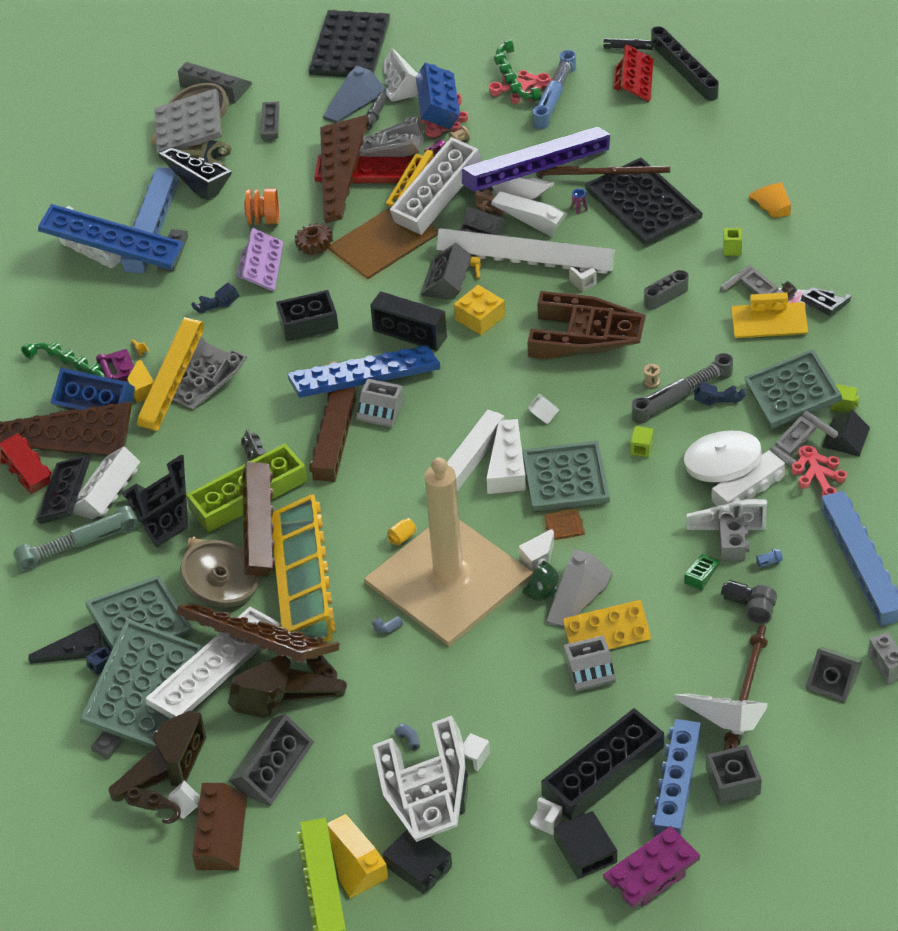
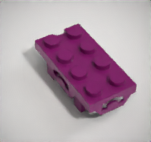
M670 826L605 872L603 879L613 889L619 888L622 892V899L631 908H634L639 903L644 907L652 901V898L675 882L683 879L686 876V869L700 860V854Z

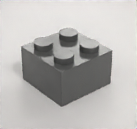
M748 745L706 755V771L719 804L761 794L762 779Z

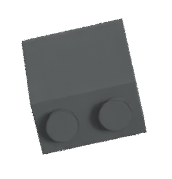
M825 647L818 648L806 688L846 702L856 682L862 660Z

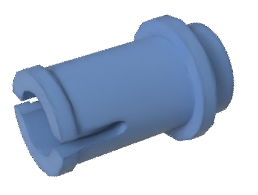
M774 548L772 552L756 556V559H758L756 562L758 567L762 568L773 563L779 564L783 560V556L779 549L776 550Z

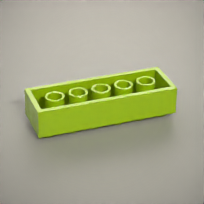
M286 443L250 461L269 464V471L272 472V482L270 483V488L273 489L272 500L307 482L305 465ZM245 464L186 494L189 510L208 533L243 515L242 470Z
M326 817L300 822L301 831H297L313 931H346Z

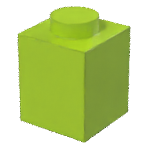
M724 228V256L742 255V228Z
M835 384L843 400L832 404L830 410L846 413L859 406L860 396H857L858 388Z
M635 426L630 442V455L650 457L654 442V428Z

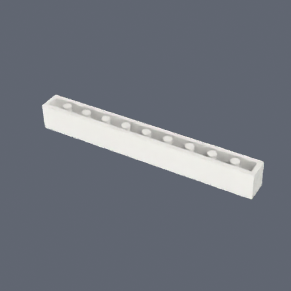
M443 228L438 231L436 250L444 251L454 243H457L469 254H475L480 259L492 256L493 260L503 261V258H508L510 262L520 263L521 260H524L529 265H538V262L545 263L546 267H555V264L562 265L563 269H569L574 266L580 267L579 271H587L590 268L597 269V273L603 274L613 271L615 249Z

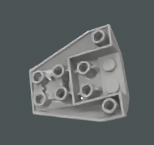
M408 117L403 122L363 137L364 143L360 147V156L406 157L419 153L424 141L419 117Z
M201 336L172 401L194 411L238 373L247 356L232 349L229 353L208 344L203 336Z

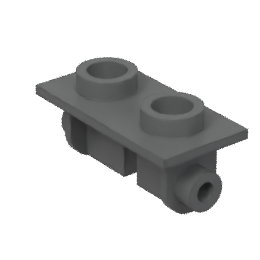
M246 429L241 439V445L247 454V459L252 461L265 454L266 451L262 448L263 445L259 435L256 433L250 434L249 429Z

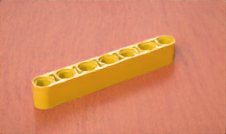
M190 318L182 320L137 420L139 427L153 431L159 430L203 334L204 323L202 321Z

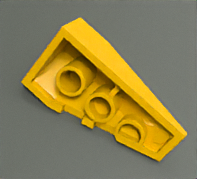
M346 814L327 823L339 883L350 899L388 879L385 861Z

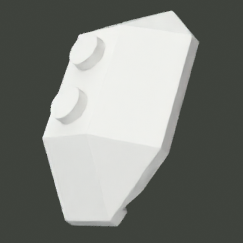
M523 176L492 187L496 194L500 191L534 200L552 188L554 182Z

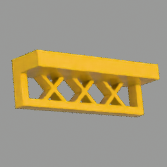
M426 150L423 156L419 154L414 155L388 198L386 206L392 207L395 204L393 200L399 199L434 158L433 151Z

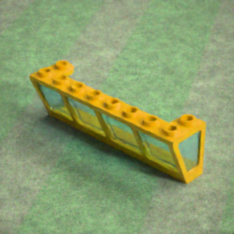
M312 494L273 512L271 517V523H274L272 539L275 543L274 558L282 627L288 629V632L306 633L305 637H321L323 642L333 641L332 632H336L335 621L333 620V607H328V604H332L331 592L326 590L330 588L329 576L325 577L324 574L328 573L327 561H323V558H326L325 546H321V543H325L323 531H319V528H323L322 516L317 515L321 513L320 502H316L315 494Z

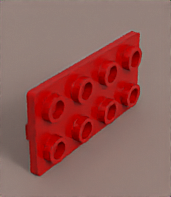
M626 45L623 58L614 69L613 89L619 91L622 88L649 102L651 100L653 58L634 47Z

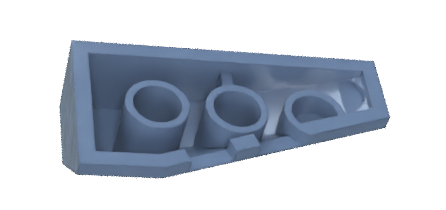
M356 66L346 77L325 112L323 119L335 123L341 122L351 116L356 109H363L366 103L374 102L378 93L385 92L386 88L371 70Z

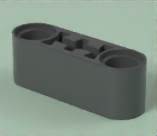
M677 270L647 286L644 289V306L651 310L657 309L688 291L689 274L684 270Z

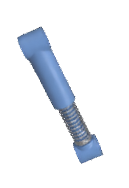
M564 50L560 53V62L551 82L548 83L538 105L533 109V125L535 128L545 129L549 126L550 117L563 92L565 81L569 73L576 70V53L572 50Z

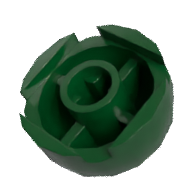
M543 560L522 593L537 601L545 600L549 595L553 597L559 588L557 586L559 577L555 568Z

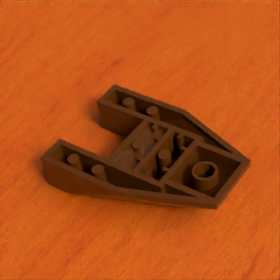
M540 291L537 303L538 319L569 322L567 333L530 329L527 341L528 357L540 359L601 353L639 344L646 315L594 296Z

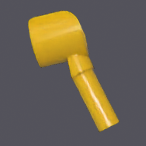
M472 256L470 267H475L476 279H480L481 259L480 257Z
M134 339L131 340L139 356H143L142 353L149 352L145 342L138 343Z

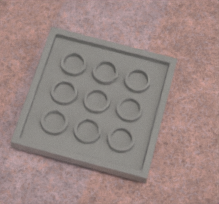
M217 89L208 90L154 108L158 155L169 148L181 150L222 137Z

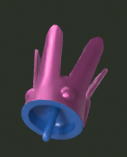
M438 139L434 142V145L425 149L424 152L433 149L432 151L435 156L446 143Z
M578 188L572 192L570 210L575 203L577 214H580L581 202H583L585 210L588 211L585 199L586 191L584 189Z

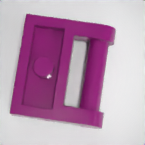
M127 349L96 356V361L101 366L106 378L128 381L127 378L134 368V364ZM109 363L113 364L116 375L111 374L108 366Z

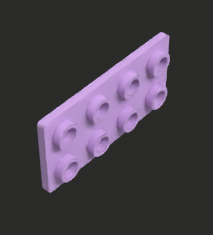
M252 228L249 242L240 255L236 277L245 279L273 292L276 287L283 241Z

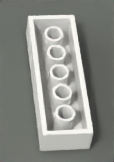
M451 137L390 208L394 223L422 235L463 186L461 183L462 168L482 162L479 150Z

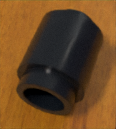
M729 580L728 583L723 584L721 594L724 595L725 600L739 604H748L752 588L748 587L747 584Z

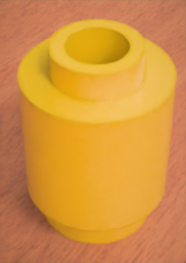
M402 519L388 529L387 538L391 544L400 546L414 535L416 526L411 519Z

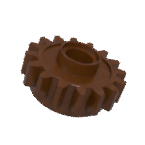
M310 223L309 227L303 226V230L297 231L298 234L295 235L294 239L296 247H298L299 251L302 250L303 253L309 255L324 252L331 246L330 242H333L332 230L329 226H325L324 223L321 225L315 223L313 226Z

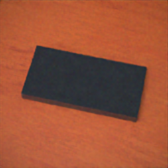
M88 455L61 461L56 464L36 519L40 524L72 515L91 460Z

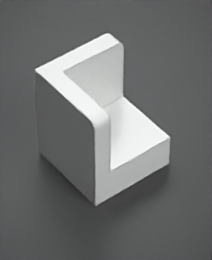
M574 267L569 268V281L584 292L597 284V272L593 268L578 272Z
M540 393L528 406L530 412L546 424H549L559 411L553 403Z
M470 733L463 743L464 756L473 760L474 770L479 771L490 754L489 741Z
M184 780L169 793L167 799L179 805L181 809L180 817L184 819L199 806L200 796Z
M539 797L537 800V811L531 819L530 825L553 835L554 827L563 819L562 806Z

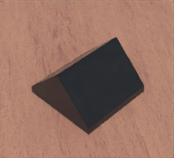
M851 410L832 419L830 427L838 432V436L832 438L827 434L822 447L860 457L870 427L854 410Z

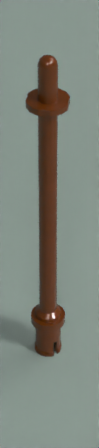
M764 624L759 625L757 634L751 636L749 640L753 649L739 701L748 700L761 648H765L768 645V640L764 637L766 632ZM732 730L726 733L723 751L737 748L741 743V736L739 734H732Z

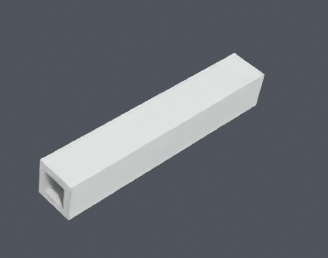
M487 410L447 462L448 466L455 470L457 491L494 444L498 422L504 420V415Z

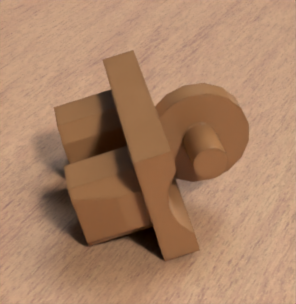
M485 189L482 192L476 191L474 193L476 197L475 207L479 208L480 211L494 213L499 216L504 214L503 210L491 204L495 197H493L490 190Z

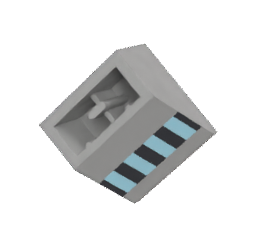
M367 379L361 391L356 419L392 428L404 403L403 386Z
M604 636L564 645V661L576 692L616 682L610 651Z

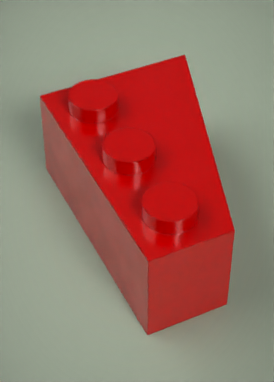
M17 433L0 443V463L2 465L6 463L10 467L8 469L11 474L15 473L18 476L20 484L31 495L50 483V469L40 462L39 455L36 451L33 452L30 449L29 442L25 437L22 438Z

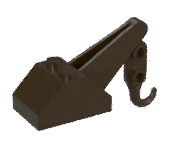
M278 655L233 677L228 704L235 712L265 718L279 712L282 702L342 697L345 695L347 683L342 679H337V671L323 655L318 656L316 659H306L308 667L314 674L290 669L291 661L289 658Z
M189 710L162 722L159 730H156L153 736L155 747L109 787L111 800L119 802L125 799L128 805L151 811L170 809L174 811V815L169 819H163L162 822L170 824L177 821L181 815L179 805L168 800L161 793L146 789L166 780H169L171 785L176 787L184 780L187 782L206 740L201 713Z

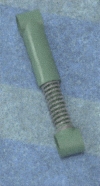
M122 506L114 514L70 530L69 535H63V538L54 539L53 542L50 540V543L47 542V544H40V547L38 545L37 547H32L28 544L20 545L14 550L13 555L20 570L29 572L37 567L38 561L42 560V557L43 559H45V556L48 558V555H55V552L58 554V551L61 553V550H68V547L71 549V546L73 548L75 546L78 549L120 532H133L138 528L139 521L131 507Z

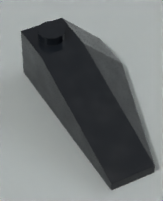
M173 148L159 153V157L188 187L206 200L219 194L232 174L231 170L219 163L214 162L210 164L205 162L203 158L195 159L190 157V154Z

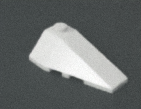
M392 48L383 61L384 74L387 75L385 84L388 85L386 94L394 102L414 97L418 91L416 71Z
M500 191L491 202L495 207L549 237L554 235L567 216V213L552 205Z

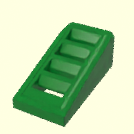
M701 554L686 572L684 584L703 591L720 564V560Z

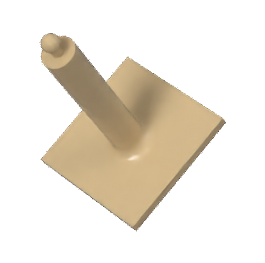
M439 457L432 461L431 467L425 473L429 527L365 577L364 581L371 589L450 647L530 580L533 572L459 520L455 470L448 466L445 459Z

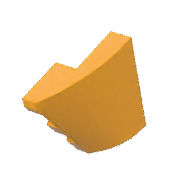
M782 182L762 187L749 194V199L757 201L759 207L762 210H766L773 218L789 216L791 214V203Z

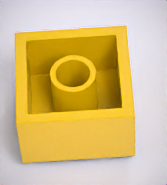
M477 285L454 303L455 320L482 336L506 316L505 300Z

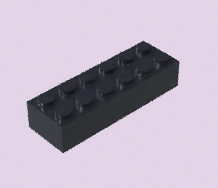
M633 708L541 780L542 796L546 800L562 806V814L569 820L576 818L664 748V732Z

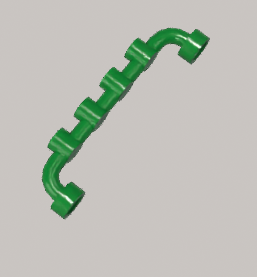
M511 39L504 41V44L497 48L494 60L496 65H499L501 74H505L506 84H510L511 93H517L524 99L540 100L541 94L538 87L531 88L530 92L523 91L515 72L513 73L510 63L507 62L505 54L502 53L503 51H506L507 54L514 52L513 42Z
M45 342L26 343L21 347L23 355L28 359L35 356L38 349H43L49 356L53 357L55 355L59 357L63 363L72 364L78 371L82 369L88 374L105 377L98 363L90 366L84 356H80L77 359L74 358L75 355L71 349H66L63 352L57 342H53L51 345Z

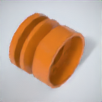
M277 188L265 189L262 197L260 196L259 189H255L254 197L252 189L246 190L244 211L248 225H254V218L256 219V224L260 225L262 217L265 218L267 225L279 223Z

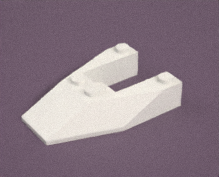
M452 716L432 723L440 756L404 769L401 751L393 738L372 745L383 796L416 842L458 826L465 773V756L460 729Z

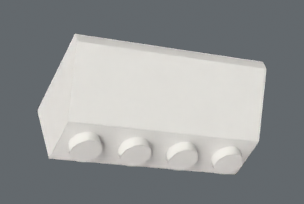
M125 447L106 456L80 490L72 513L91 520L98 516L103 517L109 510L107 508L108 505L118 498L117 493L119 490L121 491L127 486V479L137 472L138 469L136 467L140 461Z

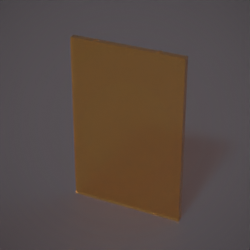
M390 208L331 243L328 249L365 278L370 279L438 236V230L429 225L424 233L420 235L394 223Z

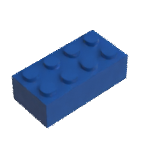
M425 62L416 75L421 119L451 129L460 116L454 73Z
M60 367L50 403L67 410H82L94 406L101 407L108 404L125 403L126 401L132 402L135 387L128 382Z

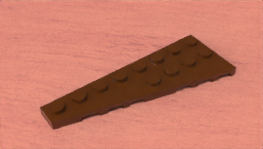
M368 115L320 127L323 217L325 223L343 219L346 208L345 201L350 193L349 187L350 183L353 182V172H356L360 157V147L364 143L363 136L367 132Z
M126 401L120 404H108L101 407L94 406L88 409L62 411L24 419L17 418L5 422L0 421V443L19 433L22 438L25 437L27 439L30 449L108 456L118 449L126 447L132 403Z
M193 603L177 606V614L184 616L185 620L197 621L201 626H210L215 628L214 630L217 632L230 634L232 638L244 639L248 644H257L261 646V649L275 651L279 656L291 657L295 662H304L309 658L316 659L318 656L339 651L340 643L336 641L329 644L323 642L321 637L306 638V633L288 632L286 628L261 621L258 622V625L248 622L246 617L231 618V613L214 612L212 608Z

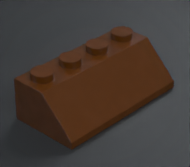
M202 783L192 854L196 870H239L247 795L225 783Z

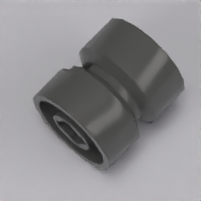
M765 585L753 587L745 613L750 621L765 624L771 620L777 600L776 591Z

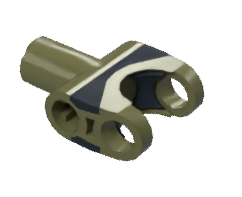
M210 140L201 143L200 150L181 149L180 151L190 154L192 158H203L207 163L213 164L216 162L226 167L224 163L217 161V159L230 155L232 148L226 142Z

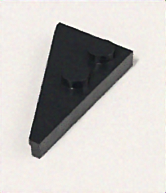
M93 623L29 654V662L31 664L86 658L101 647V631L96 623Z

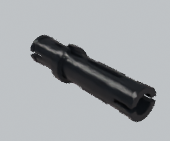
M604 38L603 42L605 43L603 44L604 48L624 49L628 45L637 50H653V40Z

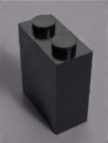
M593 811L582 813L576 818L567 822H561L554 827V840L578 879L617 863V849Z
M408 830L382 853L387 868L422 894L428 889L433 888L437 880L443 874H447L452 867L451 853L430 837L416 842Z

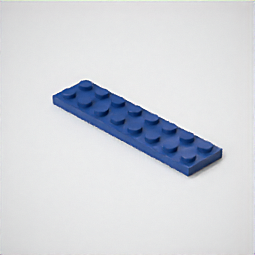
M54 204L50 205L38 225V232L169 270L173 268L183 248L182 241Z
M421 345L416 348L401 349L391 353L385 352L381 355L366 356L356 360L350 359L346 362L331 363L321 367L315 366L306 370H296L288 373V380L298 397L301 398L365 385L367 379L385 381L439 370L440 362L428 345Z

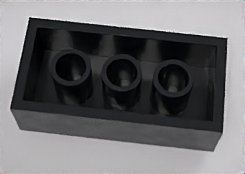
M382 291L378 293L370 304L372 327L375 332L419 346L428 345L431 350L435 351L439 350L447 338L446 315L443 310Z

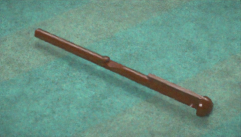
M558 166L536 172V176L543 179L545 175L670 173L671 167L610 166L606 168H579V166Z

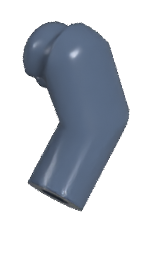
M398 616L388 623L383 622L381 618H375L372 621L373 630L379 633H391L403 625V621Z
M403 723L395 728L396 736L408 738L410 750L420 748L418 735L414 729Z

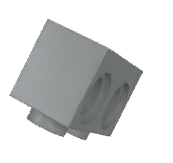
M720 517L721 561L745 560V552H749V540H745V537H748V525H744V517Z
M888 632L870 638L868 655L887 684L898 681V646Z

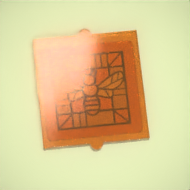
M578 508L544 514L547 524L546 530L552 529L554 531V540L585 535L583 519L580 518Z

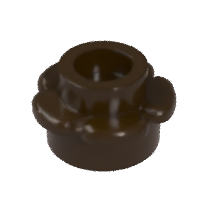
M787 280L784 284H781L783 287L781 290L787 293L788 297L790 295L795 296L798 290L792 283Z

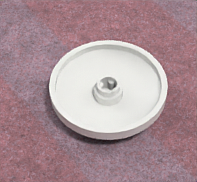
M721 431L706 435L695 441L685 452L684 462L687 472L692 477L705 482H724L742 477L752 471L759 464L762 451L758 439L749 433Z

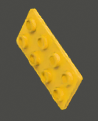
M787 293L750 295L749 305L731 307L735 338L808 334L804 302L788 303Z
M641 600L563 619L569 644L604 636L610 650L651 639Z

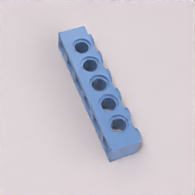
M675 719L674 727L669 729L668 739L671 740V744H666L665 757H668L667 762L663 761L661 774H664V779H659L658 792H661L660 797L656 796L654 809L657 810V814H653L651 819L654 837L670 826L680 835L682 834L700 739L701 723Z

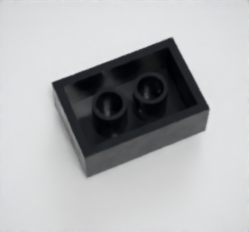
M329 290L276 302L278 319L286 341L339 329L337 312Z

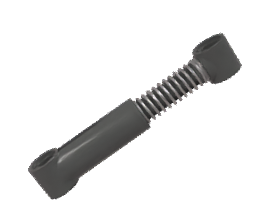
M728 353L717 354L715 361L711 365L685 379L680 378L647 397L635 398L632 401V419L637 423H646L650 420L651 415L690 395L700 382L708 383V381L716 379V377L721 379L731 377L733 374V357Z

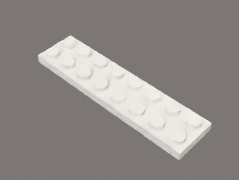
M249 607L237 617H246L248 622L257 625L261 621L282 627L281 623L252 607ZM220 632L145 698V704L170 719L189 710L192 711L260 650L261 646L248 644L244 639L232 638L230 634Z

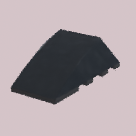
M182 454L167 463L169 471L167 475L147 488L136 483L122 492V495L128 500L129 506L137 514L138 520L144 525L145 531L156 547H159L188 528L184 455Z

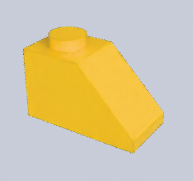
M138 360L127 378L128 383L135 387L133 398L136 403L146 400L154 383L143 362Z

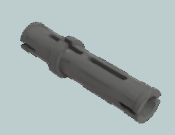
M385 92L378 93L370 111L368 110L366 113L369 117V122H367L366 126L367 130H371L375 121L379 119V113L388 99V95Z

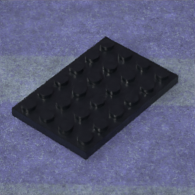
M328 10L309 67V75L347 77L356 66L371 70L374 74L390 22V14Z
M640 157L621 167H650V165ZM659 173L604 174L585 183V189L645 246L701 219L703 215L695 205Z

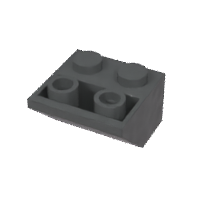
M468 207L460 231L501 235L506 219Z

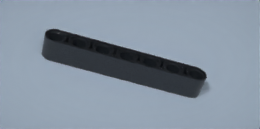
M661 26L653 27L651 29L653 48L706 100H716L719 92L718 80L665 28Z

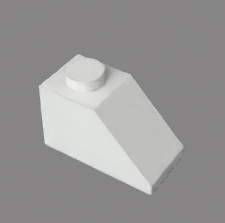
M551 529L519 546L520 561L533 573L542 564L543 560L550 563L554 547V531Z

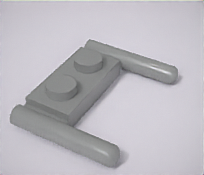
M750 264L720 287L722 292H726L737 282L741 281L742 284L755 294L784 293L755 268L753 269Z
M805 411L779 438L776 444L770 448V451L792 467V464L797 461L790 456L814 433L817 427L832 438H836L838 432L810 412Z

